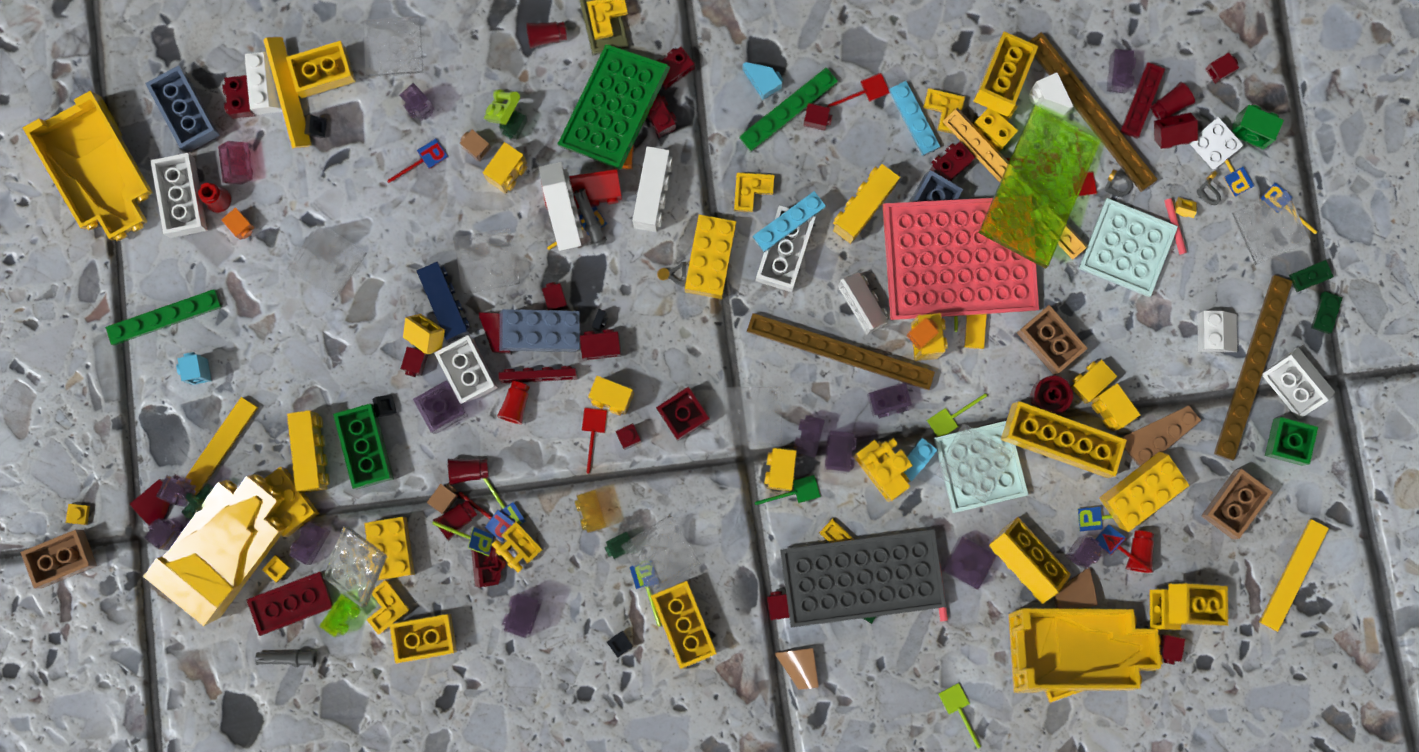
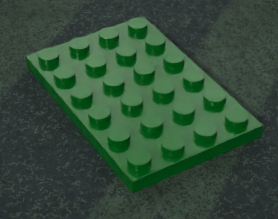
M606 44L557 145L621 170L670 67L667 64Z

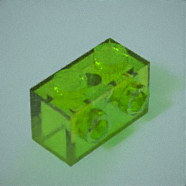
M347 593L341 594L319 627L333 637L344 636L350 628L348 624L352 618L355 620L360 614L361 609L359 608L362 604Z

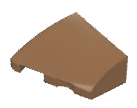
M1084 569L1076 577L1068 580L1061 590L1054 595L1056 609L1098 606L1090 569Z
M813 648L775 653L777 659L798 689L819 688Z

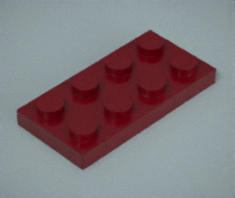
M321 571L246 599L259 636L334 608Z

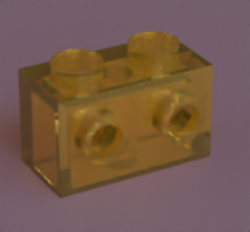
M593 490L576 495L578 499L575 500L576 509L578 512L581 511L583 519H580L582 529L587 530V533H592L607 528L597 491Z

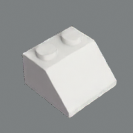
M1058 73L1036 81L1030 90V100L1032 104L1036 105L1037 109L1063 118L1073 108V104Z
M1225 311L1200 312L1198 314V352H1237V314Z

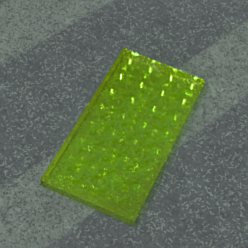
M1035 105L1030 112L978 233L1045 269L1049 267L1101 140Z

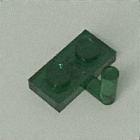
M207 484L197 495L187 493L185 498L189 504L183 509L182 514L192 519L196 512H200L203 509L201 505L215 486Z

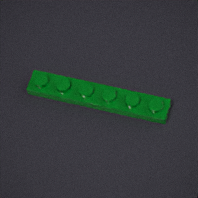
M827 67L740 135V141L751 153L804 111L808 103H814L834 87L838 80Z
M213 289L105 328L110 344L114 346L222 308L217 290Z

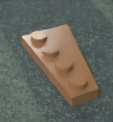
M1186 406L1121 437L1127 440L1124 449L1140 467L1158 452L1163 453L1197 425L1201 419L1190 406Z

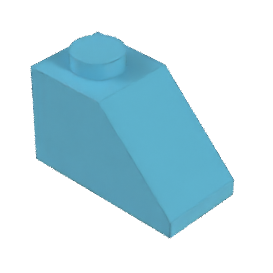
M747 62L743 64L742 70L762 100L782 88L783 79L778 71L775 72L773 68Z
M923 438L916 443L906 456L913 466L903 473H905L910 481L919 474L937 451L935 447Z

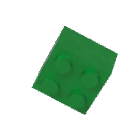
M1248 105L1237 114L1231 131L1238 139L1264 150L1276 140L1284 120L1275 113L1263 111L1257 105Z
M1283 417L1273 419L1264 456L1300 466L1310 465L1318 427Z

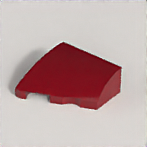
M479 313L491 351L493 353L512 354V351H500V314Z
M158 479L129 505L158 533L164 517L168 514L169 505L173 502L176 494L164 479Z
M491 546L489 556L471 549L475 587L498 585L501 579V571L506 564L505 559L502 555L499 556L495 552L496 549Z

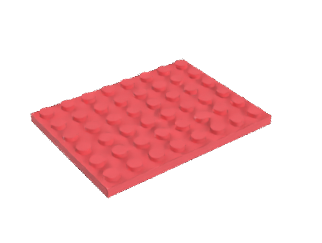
M1031 196L883 204L890 320L915 319L917 315L941 313V317L1039 310Z

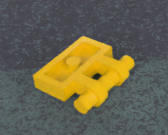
M894 438L888 442H883L880 448L874 452L870 451L861 460L865 467L870 463L875 467L869 471V474L879 488L913 466L902 449L897 453L893 452L892 448L898 445ZM886 453L889 458L880 464L878 458Z
M514 522L501 534L506 540L503 544L497 539L491 544L496 549L495 552L499 556L502 555L508 562L507 565L510 568H514L517 573L523 569L519 563L521 559L529 563L542 551L539 545L517 522ZM511 546L518 554L513 557L507 551L508 547Z

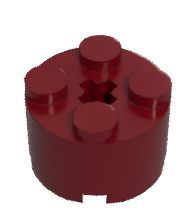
M1059 376L1045 377L1038 381L1031 390V406L1058 415L1071 405L1073 391L1064 378ZM1051 392L1053 393L1052 396L1055 397L1052 400L1050 399V396H1048V394Z

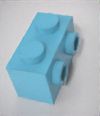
M195 352L183 354L184 357L177 358L178 364H176L178 375L181 376V381L191 385L212 381L207 358L197 355Z

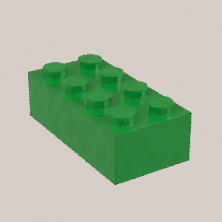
M370 403L334 413L333 416L352 489L358 490L394 480L374 405Z

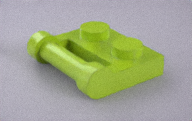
M497 89L493 93V102L486 108L484 119L491 123L506 125L520 100V94L516 91L505 92L504 90ZM504 100H509L507 104H502Z

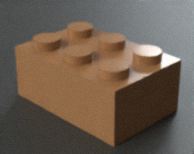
M1050 305L1017 332L1054 376L1059 374L1088 349Z
M1236 469L1201 516L1231 539H1240L1273 492L1243 469Z
M75 529L20 552L34 589L45 588L97 566L84 530Z

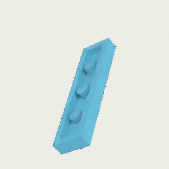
M907 81L890 88L889 92L922 156L939 149L940 145Z
M813 191L753 235V239L762 251L765 252L823 210L826 205L816 192Z

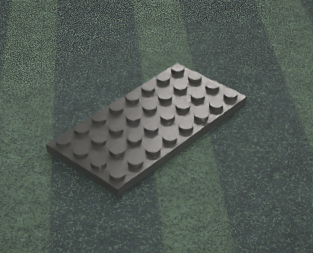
M934 529L780 550L791 628L946 607Z

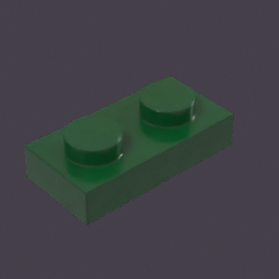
M1326 260L1289 275L1291 281H1293L1292 284L1296 293L1334 277Z
M1325 291L1322 292L1311 328L1331 334L1343 298Z

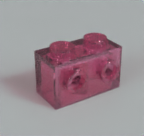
M227 141L218 146L223 183L245 184L253 179V169L250 162L251 152L247 142Z

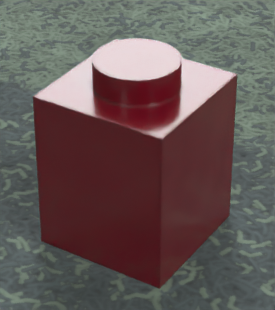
M1228 52L1211 62L1205 70L1214 84L1235 73L1239 66L1237 59Z
M808 103L803 126L825 131L826 125L830 126L832 114H829L830 108Z
M552 282L546 284V288H542L548 310L559 311L568 308L560 283Z
M407 347L400 369L405 371L407 376L415 378L416 375L422 376L428 354L423 353L421 350Z
M633 423L615 431L624 450L642 443Z
M782 591L770 592L771 596L767 597L770 620L790 618L787 595L782 594Z
M1161 634L1159 649L1163 663L1175 665V661L1182 662L1185 639Z

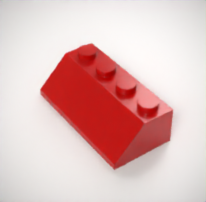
M617 169L569 176L573 194L576 190L579 192V189L584 188L591 207L599 206V203L604 202L616 204L618 200H622ZM574 195V201L576 202L577 209H580L576 197Z

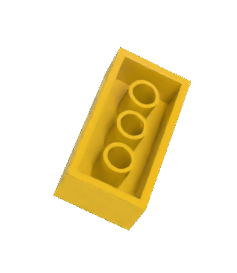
M1004 31L996 44L973 102L1008 117L1016 104L1038 46Z
M883 164L879 168L875 166L869 174L868 182L863 181L857 189V196H852L846 203L845 212L840 211L835 217L833 231L851 244L896 187L900 177Z
M698 215L684 288L686 293L722 299L736 221Z
M311 410L287 413L296 491L307 493L328 490L327 485L330 484V478L325 470L328 461L326 454L323 453L325 438L324 435H321V428H323L322 417Z
M1158 452L1100 496L1099 499L1119 528L1130 532L1190 485L1168 454Z
M1019 517L1005 526L989 544L993 552L1005 562L1006 566L1016 574L1021 583L1025 584L1034 597L1039 599L1042 604L1057 594L1071 576V573Z
M688 581L651 595L680 669L717 654Z

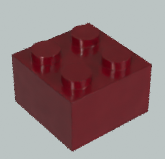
M689 386L656 407L677 442L710 421Z

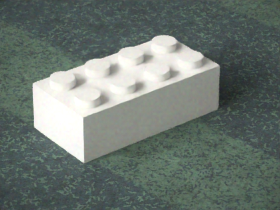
M646 147L632 220L636 229L657 232V227H661L663 216L660 211L665 208L666 203L664 190L668 191L670 181L667 174L672 171L673 157L670 156L669 150Z
M189 153L150 160L163 234L169 238L208 231L203 201L198 195L200 184L195 158Z
M562 162L540 166L542 189L558 249L561 251L581 246L580 238L584 237L572 186L569 181L567 168L563 169Z
M779 205L775 219L790 208ZM815 216L764 252L756 276L757 282L792 292Z

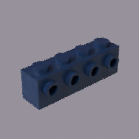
M435 262L416 270L440 327L445 330L444 337L449 343L470 334L468 328H470L468 319L466 317L463 318L460 312L463 310L459 299L455 300L453 294L456 291L451 282L448 283L446 279L448 273L445 266Z

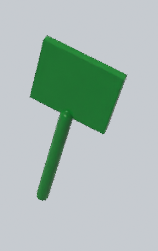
M812 475L794 480V491L756 501L755 505L795 494L798 503L819 498L821 496L815 476Z

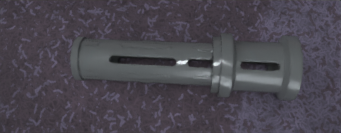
M584 188L579 189V192L576 190L574 195L586 223L585 231L589 233L591 238L590 244L593 247L599 246L607 241L600 228L602 225L595 218L585 192L586 190Z
M295 650L292 653L257 652L255 658H263L255 660L256 665L292 664L294 667H299L300 665L316 667L317 664L316 650H311V652Z

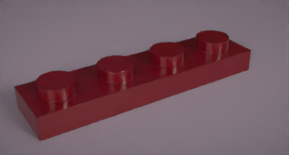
M1149 62L1146 63L1121 127V133L1136 139L1139 138L1165 68Z
M562 366L561 369L554 370L553 367H543L542 370L524 368L523 371L504 369V372H499L501 384L512 383V381L524 383L577 380L576 368L572 369V366Z

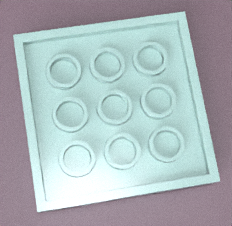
M1106 198L1078 269L1150 297L1178 226Z
M1006 421L933 438L952 513L1028 495L1016 445L1001 440Z

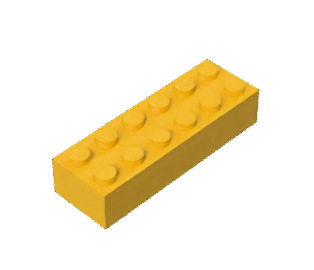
M1020 401L1011 404L1001 437L1002 441L1105 478L1116 477L1127 441L1126 439Z

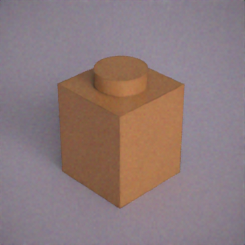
M473 129L461 137L460 145L478 162L491 149L490 144Z
M448 483L446 486L440 484L427 503L441 514H445L458 498V495L455 493L456 489Z

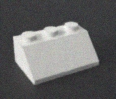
M267 52L245 54L250 110L255 115L282 112Z
M858 272L840 280L838 288L866 335L887 324L889 316L886 310L878 305L879 299L875 292H871L867 287L869 282L864 275L861 276Z
M467 335L434 353L460 404L482 397L498 388L473 337Z
M1299 347L1282 357L1262 373L1265 380L1298 420L1329 401L1335 393Z

